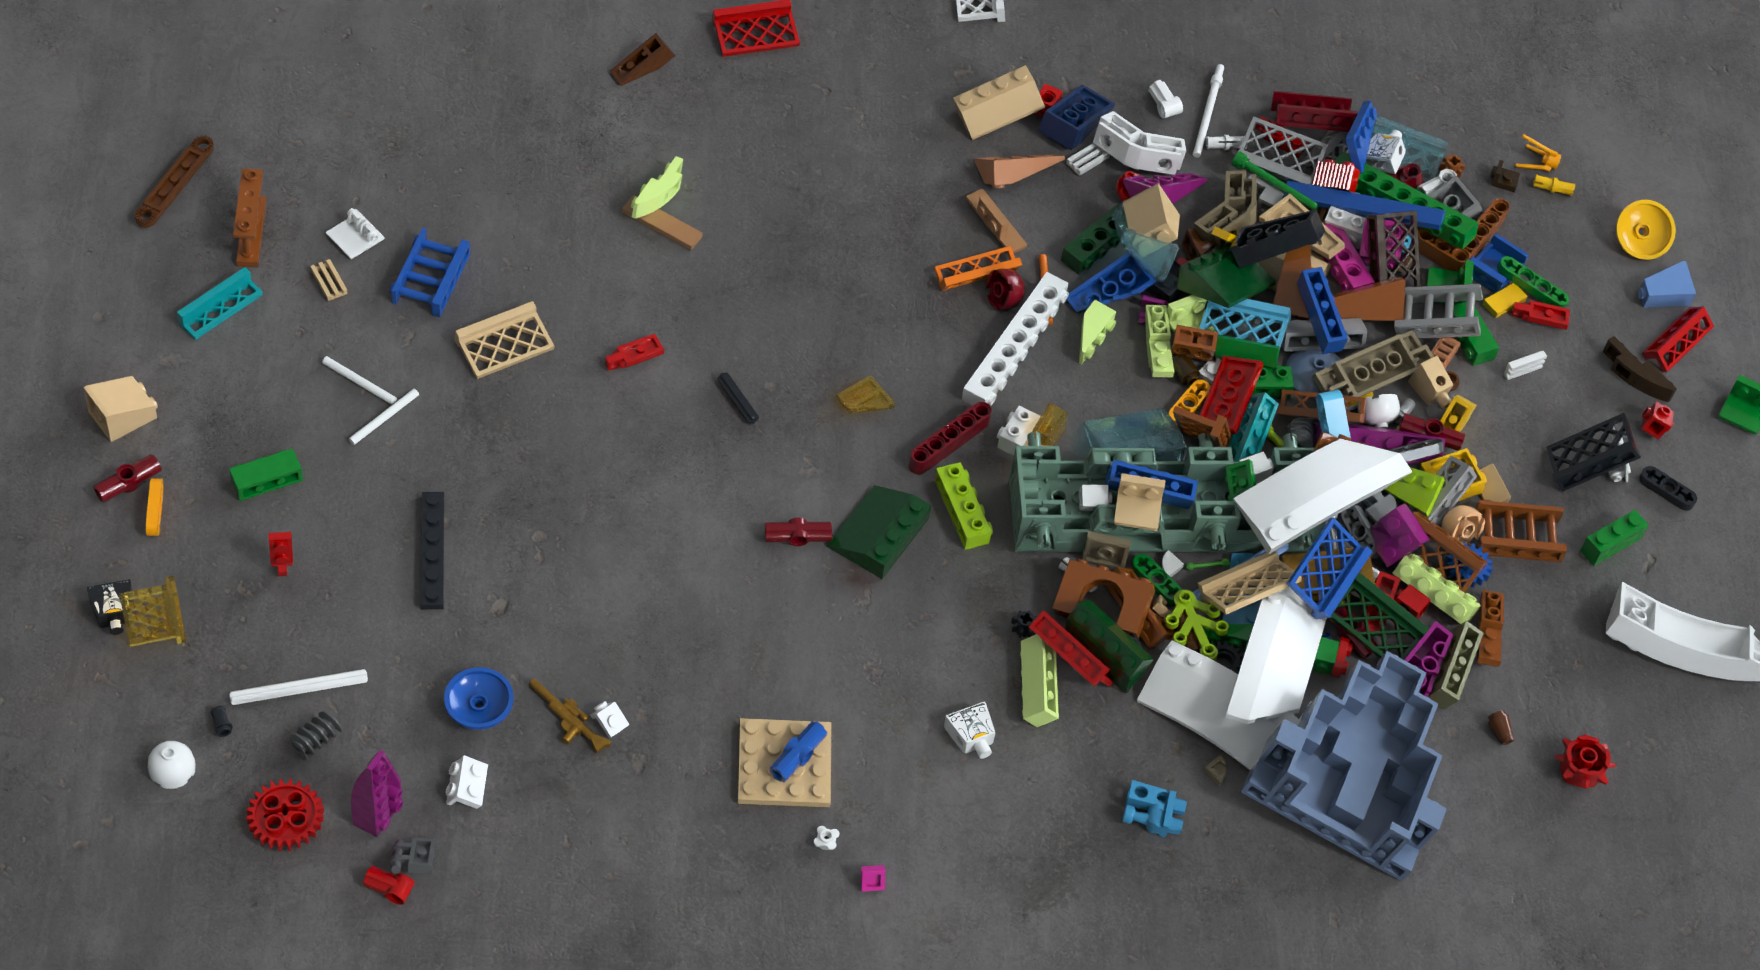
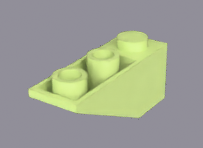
M1094 300L1084 313L1081 325L1079 364L1081 365L1086 358L1090 359L1096 345L1100 346L1103 343L1107 331L1111 332L1116 324L1114 320L1116 311L1097 300Z

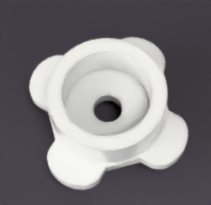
M819 826L817 828V838L814 839L815 846L824 850L835 849V841L839 837V831Z

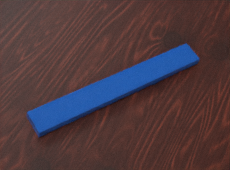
M1287 181L1288 186L1316 202L1317 207L1330 209L1333 206L1349 213L1364 216L1368 214L1417 210V226L1440 230L1445 217V210ZM1410 215L1405 216L1400 223L1411 224Z

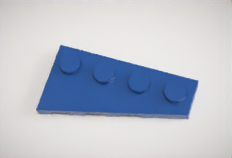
M1371 101L1363 102L1346 137L1351 161L1360 170V174H1363L1373 128L1377 119L1376 108H1373Z

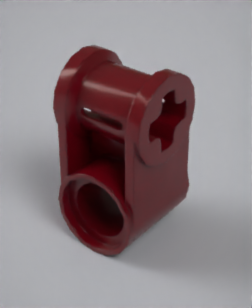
M1415 163L1398 168L1396 174L1386 173L1389 176L1393 175V178L1414 189L1423 184L1421 168Z

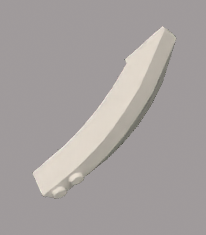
M1621 582L1606 622V634L1611 639L1626 644L1633 651H1639L1660 662L1686 671L1728 680L1760 681V641L1754 636L1755 630L1751 625L1746 628L1703 619L1665 605Z
M1173 640L1160 655L1137 699L1138 703L1180 723L1215 744L1249 770L1259 760L1267 739L1284 719L1295 723L1297 726L1300 722L1295 715L1289 712L1282 713L1281 717L1265 720L1263 717L1257 718L1254 723L1250 724L1226 718L1238 674Z

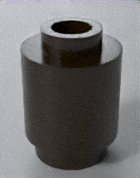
M1182 353L1172 359L1174 372L1183 385H1192L1194 381L1198 380L1200 372L1189 356Z

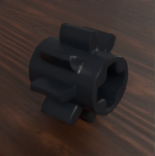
M1019 610L1017 617H1012V632H1016L1019 638L1031 637L1033 630L1029 626L1038 616H1034L1030 610L1023 612Z

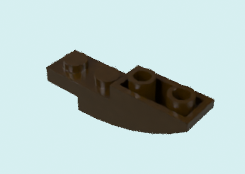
M1615 336L1608 339L1603 353L1614 362L1611 370L1632 387L1651 397L1665 402L1672 400L1677 388L1657 367L1649 361L1642 364Z

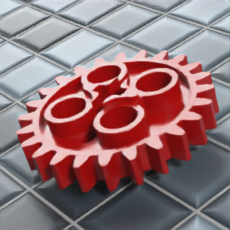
M291 778L287 784H284L282 779L279 780V785H275L273 781H270L271 788L269 789L261 786L263 793L255 792L256 800L250 799L251 807L247 808V815H249L246 817L247 824H249V831L253 832L254 839L260 838L261 845L268 842L269 849L278 845L279 851L282 850L283 846H287V849L291 851L294 844L300 849L301 841L309 844L308 836L317 837L315 830H321L320 822H324V806H322L321 797L317 798L316 790L311 791L309 784L302 788L301 780L296 785H293ZM294 801H300L299 804H291ZM271 804L277 805V806L274 807V808H269V807H268V806L271 805ZM298 821L304 822L302 825H294ZM273 825H279L276 829L270 828Z

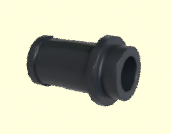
M224 706L214 707L211 711L215 723L214 732L220 737L228 736L231 734L233 726L228 721L226 709Z

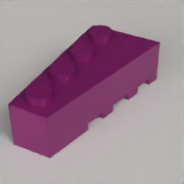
M1437 621L1434 622L1404 660L1426 672L1419 693L1427 697L1432 690L1434 680L1453 637V634Z

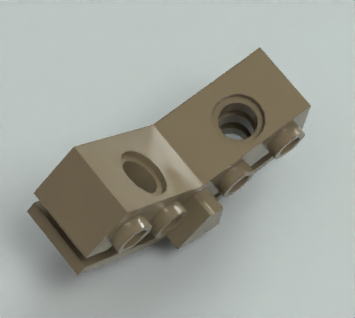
M1246 170L1226 171L1225 201L1194 223V229L1201 241L1215 242V246L1218 244V247L1225 243L1231 242L1211 234L1215 226L1237 236L1242 227L1256 223V174H1252V179H1247Z

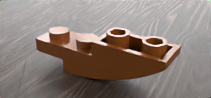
M1482 590L1480 605L1482 606L1478 612L1477 628L1484 634L1476 653L1477 663L1499 667L1501 663V630L1504 625V594Z

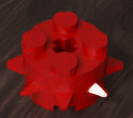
M1586 734L1578 736L1573 741L1564 738L1562 740L1565 746L1564 753L1555 755V759L1560 760L1563 780L1567 784H1573L1585 789L1595 787L1599 782L1605 785L1608 784L1605 773L1608 768L1616 767V764L1610 762L1611 756L1607 748L1608 745L1600 744L1598 738L1587 736Z

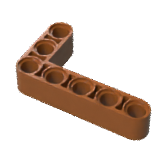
M1495 199L1477 220L1479 223L1476 238L1463 250L1420 228L1418 230L1419 253L1447 270L1458 272L1460 267L1463 268L1466 260H1470L1473 256L1476 258L1501 227L1510 209V204L1505 199Z

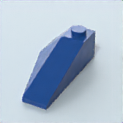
M1130 250L1071 291L1066 300L1074 311L1079 313L1086 311L1094 300L1105 305L1140 294L1153 285L1156 280L1133 250Z

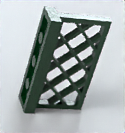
M1361 573L1354 579L1336 607H1346L1348 618H1340L1334 612L1329 617L1378 658H1381L1388 650L1398 649L1399 658L1405 660L1429 630L1426 625ZM1351 590L1359 595L1360 602L1350 603L1348 594ZM1361 606L1363 617L1352 618L1350 607ZM1365 606L1376 608L1378 616L1367 617ZM1378 620L1380 631L1369 632L1368 621ZM1383 620H1391L1394 623L1395 630L1384 631ZM1363 621L1365 632H1357L1353 627V622ZM1396 634L1397 645L1387 646L1385 635ZM1400 634H1408L1414 641L1410 645H1402ZM1381 635L1382 646H1374L1371 643L1370 636Z

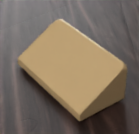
M1494 464L1480 469V472L1485 474L1487 480L1484 491L1480 494L1482 499L1509 503L1511 495Z

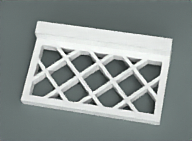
M956 0L958 22L997 18L998 22H1005L1004 0H992V3L990 2L991 0H978L982 2L978 7L971 4L974 0ZM987 5L993 11L983 12L981 9ZM966 7L972 10L970 14H961Z

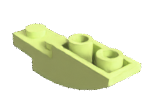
M676 156L671 163L668 162L663 175L660 174L657 180L651 178L647 185L643 184L640 195L638 197L635 196L631 204L633 218L636 219L656 211L676 195L680 189L682 179V158Z
M1146 305V344L1148 364L1151 367L1152 377H1173L1174 366L1170 346L1171 332L1167 306Z

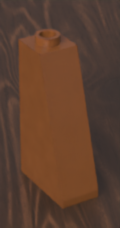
M1310 245L1286 252L1273 302L1274 305L1289 307L1291 318L1298 320H1310L1297 285L1302 270L1311 269Z
M1396 277L1332 294L1341 319L1403 320L1406 280L1402 277Z

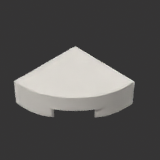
M1168 550L1162 560V569L1172 577L1183 568L1184 563Z

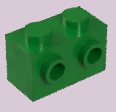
M1277 365L1276 368L1263 366L1252 395L1266 392L1273 399H1281L1282 389L1293 390L1294 388L1291 366Z

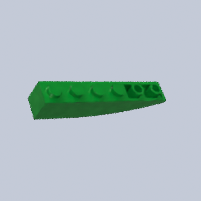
M1228 624V633L1224 636L1217 635L1215 631L1205 628L1204 632L1210 644L1214 643L1215 645L1217 641H1220L1221 645H1223L1224 641H1228V646L1233 643L1235 644L1234 649L1239 647L1240 651L1246 652L1254 624ZM1321 637L1312 670L1321 674H1331L1337 656L1339 641Z

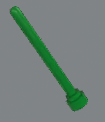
M1239 151L1232 161L1234 167L1249 170L1287 195L1291 194L1300 203L1312 210L1317 208L1316 202L1251 163L1250 159L1243 152Z

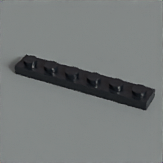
M422 492L421 610L444 609V492Z

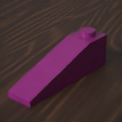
M1193 173L1171 174L1170 177L1153 175V179H1145L1143 175L1123 178V183L1130 197L1159 183L1172 204L1207 181V178Z

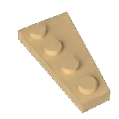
M1288 194L1260 215L1259 221L1266 222L1309 210L1294 196ZM1323 224L1325 232L1321 240L1316 244L1310 245V249L1327 259H1331L1345 248V243Z

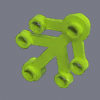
M1189 590L1178 591L1174 596L1176 607L1172 614L1167 615L1165 625L1169 629L1177 628L1179 618L1184 611L1187 619L1181 630L1174 634L1173 641L1184 646L1187 636L1193 628L1201 646L1200 654L1216 661L1218 650L1209 643L1203 627L1215 631L1217 635L1224 636L1228 633V623L1223 620L1215 622L1196 614L1195 609L1207 613L1211 618H1217L1220 615V610L1211 603L1208 605L1196 600L1194 593Z

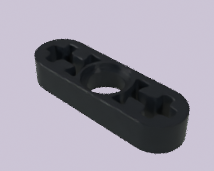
M1647 466L1642 470L1639 477L1642 485L1682 510L1689 511L1693 509L1697 502V495L1694 491L1656 467ZM1663 485H1670L1674 491H1666Z

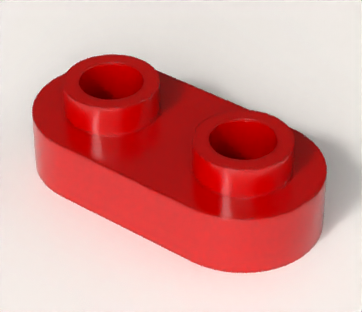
M1340 637L1331 676L1340 678L1341 674H1346L1349 662H1346L1345 658L1350 656L1353 644L1349 643L1350 639Z

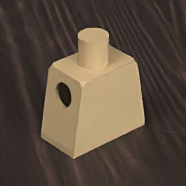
M1438 356L1421 363L1408 380L1409 384L1426 405L1438 402L1442 409H1446L1452 401L1448 396V392L1453 387L1449 375Z

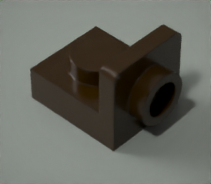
M1499 160L1498 165L1493 166L1490 177L1493 178L1491 186L1515 193L1520 173L1502 168L1504 161Z

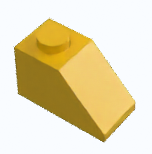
M1456 395L1440 421L1444 427L1460 432L1477 405L1460 395Z

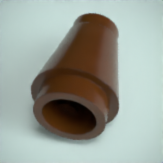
M1501 710L1488 716V724L1502 745L1512 743L1515 739L1509 714H1506L1505 710Z

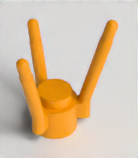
M1523 134L1522 138L1538 148L1528 144L1525 147L1543 155L1541 163H1544V165L1516 163L1515 167L1539 169L1550 172L1551 168L1556 170L1561 155Z

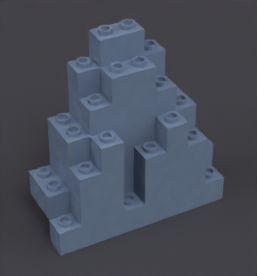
M1388 651L1380 658L1375 668L1358 660L1349 671L1342 691L1337 697L1322 689L1304 710L1298 726L1286 719L1281 722L1267 739L1259 760L1248 773L1241 793L1398 880L1403 881L1412 871L1419 850L1439 830L1447 808L1439 805L1438 802L1427 798L1442 755L1423 745L1438 703L1419 693L1426 672Z

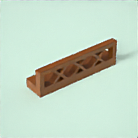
M1282 389L1281 403L1278 405L1276 414L1319 419L1317 407L1310 409L1304 403L1309 398L1316 397L1319 393ZM1287 394L1295 395L1300 402L1294 407L1286 406ZM1343 395V399L1348 400L1344 404L1347 421L1364 423L1367 398ZM1352 401L1361 402L1359 413H1351L1346 406Z
M1117 567L1113 571L1114 573L1122 571L1131 575V578L1139 579L1131 568ZM1106 585L1122 608L1124 602L1122 593L1115 587ZM1153 599L1140 634L1149 649H1155L1164 639L1173 640L1176 633L1174 629L1167 628L1165 625L1166 620L1152 609Z

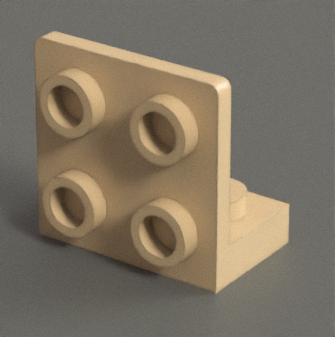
M1122 473L1118 488L1114 524L1157 531L1165 480Z

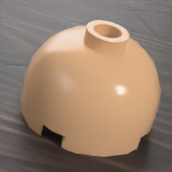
M1459 505L1447 512L1443 518L1441 528L1462 544L1466 542L1469 547L1472 544L1468 542L1472 541L1473 538L1477 540L1484 530L1485 519L1476 509L1470 506Z

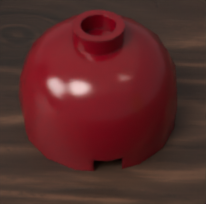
M1001 268L991 271L987 278L986 288H990V295H987L994 309L1008 310L1014 308L1022 301L1025 284L1016 271Z

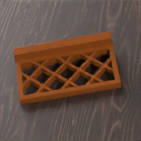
M1175 406L1173 414L1179 432L1195 438L1205 433L1206 439L1207 433H1210L1214 447H1228L1232 436L1226 417L1218 415L1216 421Z
M1413 512L1412 514L1429 539L1436 543L1437 552L1426 554L1425 544L1421 546L1423 555L1417 556L1423 557L1424 563L1428 566L1427 556L1438 555L1440 567L1435 569L1441 570V576L1445 579L1444 569L1456 568L1457 580L1453 582L1458 583L1459 589L1466 593L1488 562L1423 514ZM1442 554H1452L1455 565L1444 567ZM1468 566L1474 572L1470 578L1461 580L1459 567Z

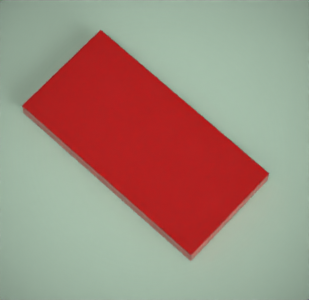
M1223 356L1200 416L1216 421L1218 415L1227 418L1231 434H1237L1262 371L1263 362Z

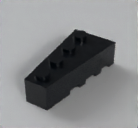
M1311 210L1242 227L1230 249L1239 268H1243L1306 245L1316 244L1321 240L1325 229L1317 210Z

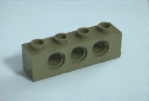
M1467 621L1451 630L1453 637L1434 680L1432 690L1428 695L1443 710L1459 701L1484 634Z

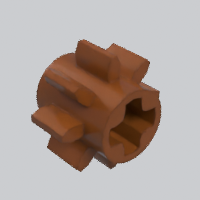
M1452 154L1448 158L1444 156L1439 170H1453L1457 177L1460 178L1466 165L1462 164V158Z

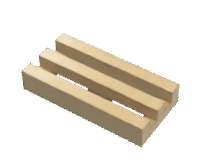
M330 259L326 260L325 264L320 262L316 267L315 265L310 266L311 272L327 301L347 294V288ZM326 269H329V271H330V273L332 274V276H333L335 282L337 283V285H338L340 291H338V289L336 288V286H335L333 280L331 279V277H330V275H329V273H328V271H327ZM320 271H322L324 277L326 278L329 286L333 291V294H330L328 288L326 287L323 279L319 274Z

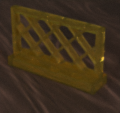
M174 576L165 577V585L119 593L130 647L176 638L177 644L186 643ZM160 594L157 598L152 597L153 595ZM137 599V600H135L134 602L127 601V600ZM144 602L149 603L147 606L142 605ZM156 606H162L159 610L154 609ZM134 610L139 611L137 614L131 613ZM146 614L151 615L149 618L144 617ZM160 617L164 618L161 622L157 621ZM136 622L141 623L139 626L134 625ZM149 626H153L151 630L146 629Z

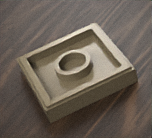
M1088 531L1081 559L1089 563L1112 568H1124L1131 540Z

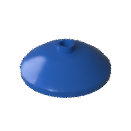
M483 667L470 668L458 673L450 680L444 693L445 708L451 719L465 728L475 730L488 729L501 723L509 715L514 701L513 690L509 681L499 672ZM476 705H482L483 707L477 708V707H475V706H476Z

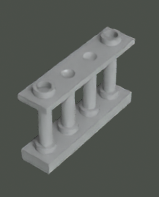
M1481 284L1405 287L1403 320H1395L1394 323L1396 335H1402L1413 330L1417 338L1480 336L1481 328L1479 318L1474 317L1475 300H1483ZM1454 301H1466L1465 317L1453 318ZM1433 302H1446L1444 318L1432 319ZM1413 303H1425L1424 319H1411Z

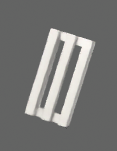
M1093 143L1069 157L1066 164L1080 176L1107 160L1110 154ZM1100 154L1099 157L1091 161L1092 158Z
M1540 351L1509 362L1504 372V377L1506 380H1510L1541 369L1543 367L1542 364L1545 362L1544 359L1547 358L1546 353Z

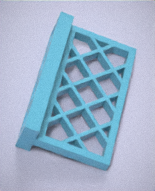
M1246 299L1230 308L1208 301L1199 329L1205 330L1213 326L1218 335H1224L1232 330L1236 338L1244 339L1253 335L1256 342L1265 343L1273 339L1276 346L1281 347L1287 326L1291 321V310L1289 307ZM1211 309L1220 311L1222 315L1212 320L1210 317ZM1234 314L1240 315L1242 320L1234 324L1228 318ZM1254 318L1260 319L1262 324L1255 328H1252L1249 324V321ZM1225 319L1229 326L1219 331L1215 324ZM1273 323L1282 324L1281 329L1274 333L1269 328V325ZM1246 324L1249 331L1239 335L1235 328ZM1266 328L1270 335L1259 339L1256 332Z

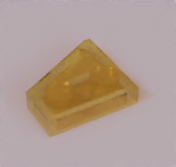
M871 375L838 393L836 400L849 414L895 408L894 400Z

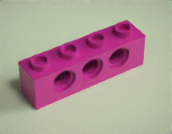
M1324 224L1345 243V248L1331 259L1322 256L1324 262H1330L1332 276L1338 281L1341 291L1375 283L1345 231L1330 224Z

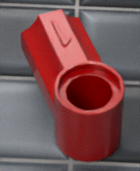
M375 866L368 869L363 881V886L384 894L388 900L398 905L405 903L415 885L414 880L405 874L398 873L394 875Z

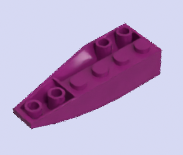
M1316 420L1313 448H1315L1322 433L1320 420ZM1348 424L1352 442L1359 441L1368 446L1384 450L1429 439H1442L1443 446L1445 447L1446 438ZM1444 452L1406 463L1427 462L1442 457Z
M379 750L366 765L354 783L351 793L353 825L375 837H378L381 831H385L388 828L392 815L398 813L403 806L401 779L382 750Z

